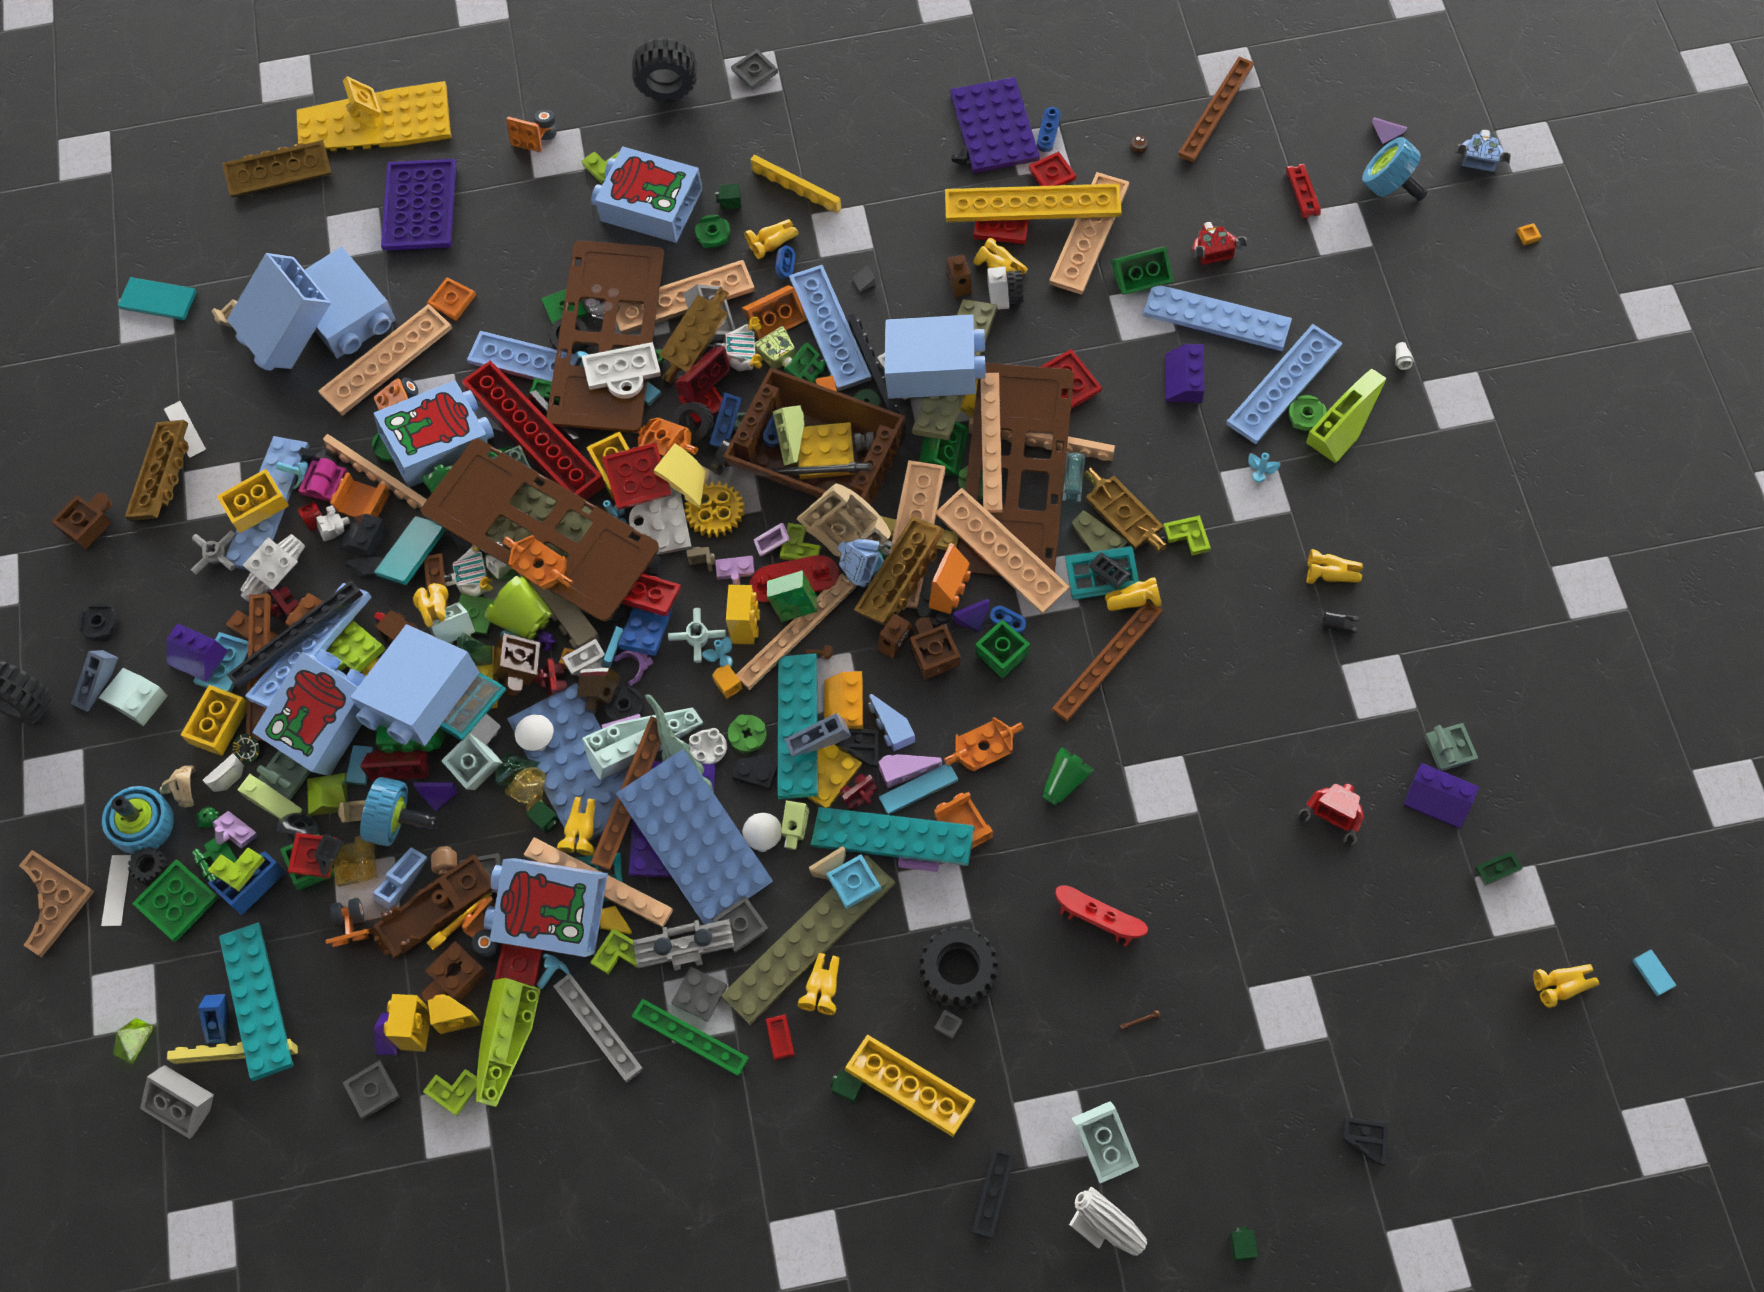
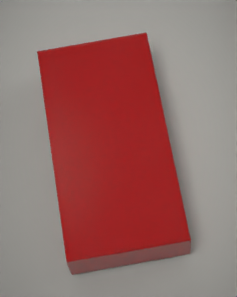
M786 1014L766 1019L774 1061L795 1056Z

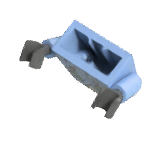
M1482 130L1480 135L1474 134L1471 140L1458 144L1455 154L1458 153L1464 156L1462 166L1495 172L1498 161L1499 163L1507 162L1510 164L1511 153L1504 152L1502 147L1498 145V139L1490 137V131Z
M856 539L848 543L845 541L841 542L838 546V550L842 553L839 565L845 572L848 581L856 586H867L868 588L880 552L877 550L879 549L884 555H888L892 550L887 549L885 546L892 547L893 542L886 541L884 544H879L878 541Z

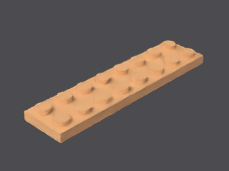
M1096 172L1091 184H1119L1121 203L1129 187L1128 181ZM1115 217L1076 218L1050 277L1049 285L1083 294Z
M741 260L661 286L655 324L684 315L688 308L683 293L697 284L722 286L723 290L729 293L726 300L754 292L755 288L744 261ZM619 303L616 322L621 334L642 328L644 304Z
M429 304L322 387L319 390L320 395L343 416L452 329L451 324Z
M908 460L892 539L893 546L912 516L935 524L945 466ZM920 578L917 583V591L914 594H910L907 599V608L916 609L918 607L924 578Z
M963 488L958 490L937 510L936 516L1040 613L1044 614L1069 590V585Z

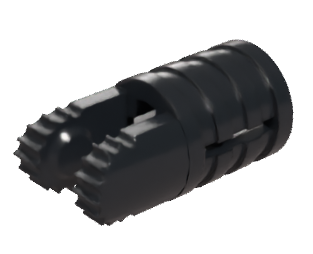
M1325 611L1322 628H1333L1335 630L1339 629V631L1358 633L1356 627L1344 626L1345 619L1354 622L1360 621V616Z

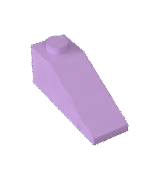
M896 754L884 756L878 761L888 789L942 766V760L938 757Z

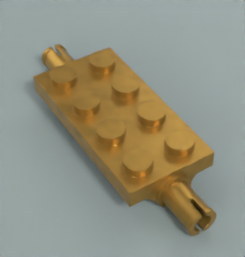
M719 287L713 299L709 301L699 294L696 296L659 354L668 360L670 364L665 374L661 377L662 379L672 384L679 370L687 372L692 365L699 361L728 315L726 311L721 309L722 303L729 295L726 290Z
M1092 468L1084 473L1083 477L1094 486L1092 492L1086 496L1085 500L1122 538L1128 541V544L1134 550H1137L1146 542L1158 553L1161 552L1160 549L1164 550L1167 544L1157 535L1163 530L1164 526L1115 476H1112L1110 479L1101 478Z

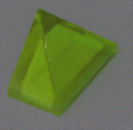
M135 1018L120 1028L116 1034L113 1055L132 1064L154 1029V1026Z

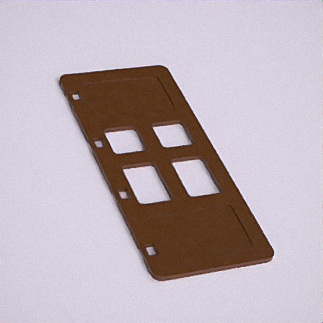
M581 240L574 243L546 417L554 426L637 432L641 429L648 379H643L642 390L636 396L618 398L609 391L608 387L589 390L584 366L570 365L574 344L599 346L598 353L610 351L613 347L626 348L653 342L664 261V250L661 247ZM576 259L582 260L581 266H575ZM581 299L606 302L602 330L600 332L575 330ZM620 302L644 304L640 335L615 333L617 311ZM569 305H575L574 312L568 311ZM562 351H568L567 358H561ZM630 386L622 388L623 391H630L632 389ZM554 398L560 399L559 406L553 405Z
M985 363L986 373H999L1000 430H1009L1013 433L1010 455L1001 456V469L1008 471L1005 506L1002 507L1001 513L990 514L1055 573L1074 373L1069 369ZM978 379L965 490L977 502L980 475L983 469L981 379ZM1062 390H1068L1067 399L1061 398ZM1033 432L1053 435L1050 459L1024 457L1026 433ZM1056 442L1063 443L1062 451H1056ZM1024 471L1049 474L1045 511L1019 509L1021 475ZM1051 495L1058 496L1057 504H1050ZM960 538L959 551L970 563L969 571H971V574L1001 576ZM1046 549L1052 550V559L1045 558Z
M481 439L471 441L421 508L424 517L509 566L511 551L486 537V534L500 516L531 532L535 539L542 544L550 543L567 553L569 557L567 558L564 575L572 580L573 584H570L568 588L560 582L547 589L600 621H608L613 616L659 551V544L656 540L637 531L632 526L599 507L592 505L554 481L540 475L535 470L502 451L500 452ZM490 452H493L498 457L494 460L488 455ZM537 479L545 482L542 487L535 484ZM524 484L557 501V504L543 522L510 505L511 500ZM584 506L592 509L590 514L582 511ZM569 511H574L593 522L579 542H574L556 531V528ZM632 533L640 537L638 542L630 538Z

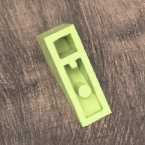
M801 405L772 411L784 466L798 461L804 428V415Z
M251 774L248 775L238 788V791L246 799L279 819L290 813L302 812V809Z

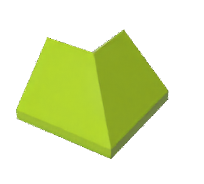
M346 773L307 779L308 815L316 816L336 813L339 810L340 803L348 802V786L345 782Z

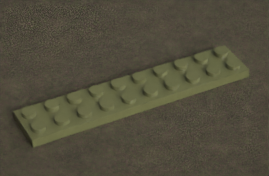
M963 299L957 316L973 315L974 330L984 329L986 342L998 308L997 304ZM976 352V356L981 355V352ZM965 395L925 397L912 428L913 434L949 440Z
M866 855L864 860L882 890L846 909L835 889L831 888L721 995L749 1025L816 962L819 953L824 954L895 885V881L870 857Z

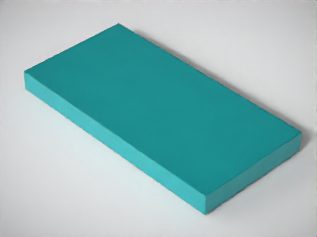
M130 277L118 307L122 310L185 321L197 291L195 288Z
M415 516L374 571L375 574L379 577L407 585L446 529L433 521Z

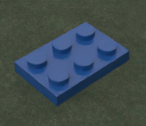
M633 607L619 641V649L656 656L670 620L672 608L667 617Z

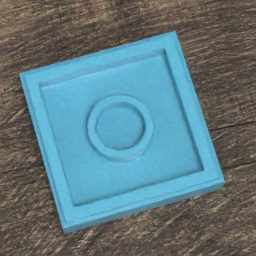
M862 855L826 874L846 909L882 890Z

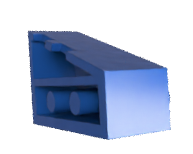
M265 851L259 854L265 861L240 891L235 890L220 879L208 882L240 915L245 913L286 873Z

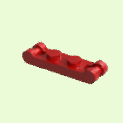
M1304 163L1298 164L1297 167H1286V175L1291 182L1301 210V217L1304 219L1310 215H1321V209Z

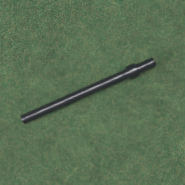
M849 462V464L773 468L772 471L782 475L834 472L859 473V471H871L872 464Z

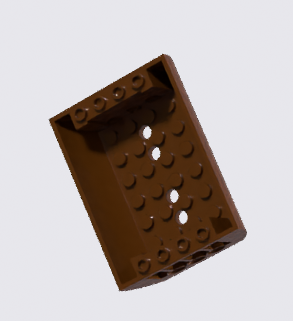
M770 368L723 458L728 465L817 498H821L829 488L837 483L855 492L872 507L899 453L905 416ZM801 405L804 415V427L851 422L854 462L859 464L871 463L872 470L859 471V473L852 475L801 480L799 474L782 475L772 471L773 468L799 467L798 461L784 466L780 446L768 447L763 443V433L773 415L772 411ZM867 432H873L874 442L870 450L863 449L856 452L855 433L866 434ZM772 437L768 438V439L771 440V441H774V440H775V439L772 438Z

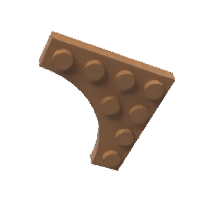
M31 850L19 866L30 876L38 889L40 915L24 946L42 958L94 891Z

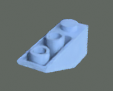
M870 694L868 707L871 713H875L878 718L876 719L878 728L880 730L883 729L886 734L884 735V740L887 746H891L893 751L915 743V734L907 718L873 694Z

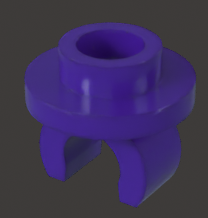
M546 631L537 634V637L540 638L537 640V642H540V647L544 642L546 644L544 651H550L552 643L556 641L553 638V634Z

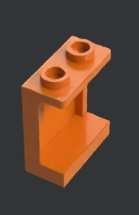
M969 792L956 795L952 801L948 803L943 802L934 810L936 821L974 825L975 830L971 849L993 838L991 827L984 822L973 804Z

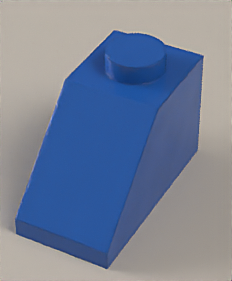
M226 994L205 995L198 1007L205 1043H226L229 1023V1008Z

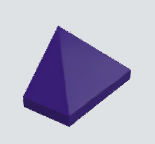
M989 599L954 612V623L981 632L990 610Z
M414 783L413 785L421 797L435 811L457 793V788L453 783Z
M381 1013L373 1028L377 1055H398V1047L384 1034V1024L388 1021L389 1013Z

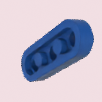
M1055 107L1047 108L1043 114L1037 139V148L1042 152L1051 151L1055 144L1061 116L1059 109Z

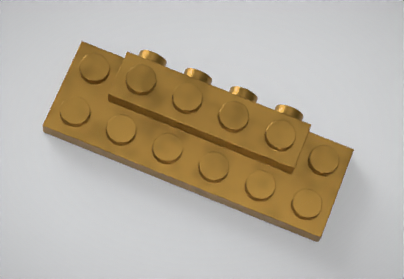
M323 140L308 144L298 143L290 148L280 147L277 151H263L259 155H246L242 159L222 163L231 197L332 175Z
M185 420L156 423L125 514V518L129 521L155 519L160 513L161 506H168L169 501L172 500L174 485L179 480L178 472L184 465V454L189 450L188 442L184 440L189 424Z
M912 516L892 547V552L884 560L854 611L861 616L886 626L894 612L899 614L901 609L904 610L908 605L907 599L910 594H914L917 591L918 581L926 576L929 563L934 562L937 558L935 546L944 533L942 527Z

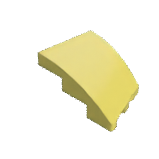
M674 444L656 466L654 474L669 482L671 488L685 495V500L700 508L705 470L687 451Z

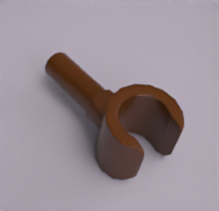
M825 645L822 651L806 649V654L816 653L818 656L829 660L834 651H832L831 646Z

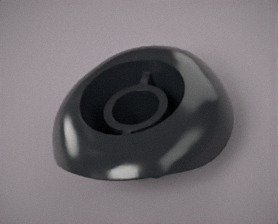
M305 813L285 815L277 822L275 827L277 832L287 833V838L292 842L295 840L296 833L322 835V828L319 822L314 817Z

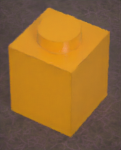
M728 664L717 668L712 674L714 683L726 699L743 689L741 681Z

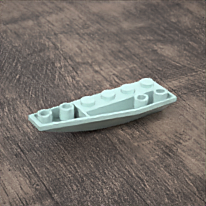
M693 707L664 713L671 731L679 739L703 724V721ZM650 716L617 722L582 738L589 764L599 780L630 767ZM662 744L660 745L658 751L662 750Z

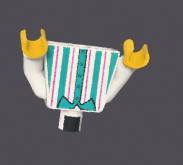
M752 317L749 321L750 325L746 324L727 333L723 343H714L713 348L725 347L729 365L737 371L752 370L753 366L757 369L762 367L760 361H763L761 355L755 354L754 332H752V329L756 331L761 329L758 317Z
M473 545L462 557L453 563L454 573L444 575L446 586L456 584L460 593L478 597L484 592L493 589L490 585L493 580L488 578L482 552Z

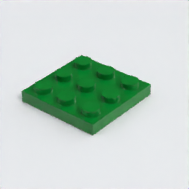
M176 859L132 904L172 941L176 942L219 897Z

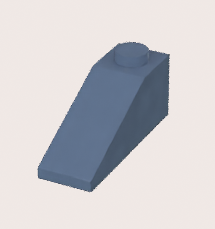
M103 650L88 652L71 701L72 705L85 711L90 710L111 678L118 657Z
M835 713L786 738L785 741L791 756L795 757L834 745L850 737L851 734L844 718Z

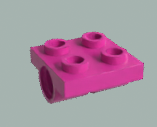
M321 458L319 462L312 460L298 491L300 495L331 502V497L336 493L340 480L344 478L348 471L346 468L337 466L329 459Z

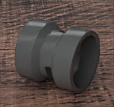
M867 432L866 434L855 433L856 452L863 449L870 450L874 442L873 432Z

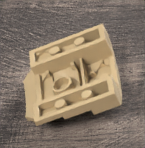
M837 483L797 517V520L806 527L807 532L822 542L833 555L840 558L842 553L838 550V546L843 541L848 543L856 539H867L883 544L889 539L891 534L880 515L863 498Z

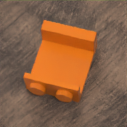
M346 472L344 478L339 482L336 493L332 495L330 504L334 506L336 512L353 518L362 514L379 517L390 496V492L387 486L381 483L375 488L354 481L350 473Z

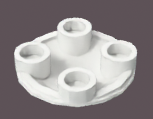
M542 715L527 716L516 726V742L525 750L543 751L553 737V725Z
M718 729L701 730L689 738L690 753L701 764H714L720 761L726 753L727 743Z
M758 813L751 816L744 824L742 831L748 845L759 852L771 849L782 837L780 822L776 817L768 813Z

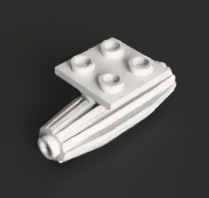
M292 534L278 545L268 537L243 564L251 573L240 589L242 592L241 596L249 602V595L266 594L271 589L273 590L298 563L297 559L305 545Z
M1090 1187L1089 1191L1085 1190L1076 1196L1075 1208L1077 1212L1069 1225L1095 1247L1100 1248L1104 1239H1106L1112 1245L1133 1256H1137L1145 1250L1147 1239L1131 1219L1097 1190Z

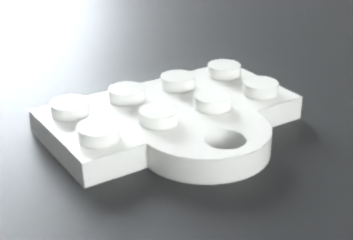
M653 342L582 356L589 390L608 387L609 391L618 398L636 396L642 390L643 379L661 376ZM624 386H630L632 388L630 391L622 390Z
M671 487V496L636 505L629 516L630 526L658 542L659 551L656 555L692 548L681 493ZM637 518L644 519V523L640 526H636L634 521Z

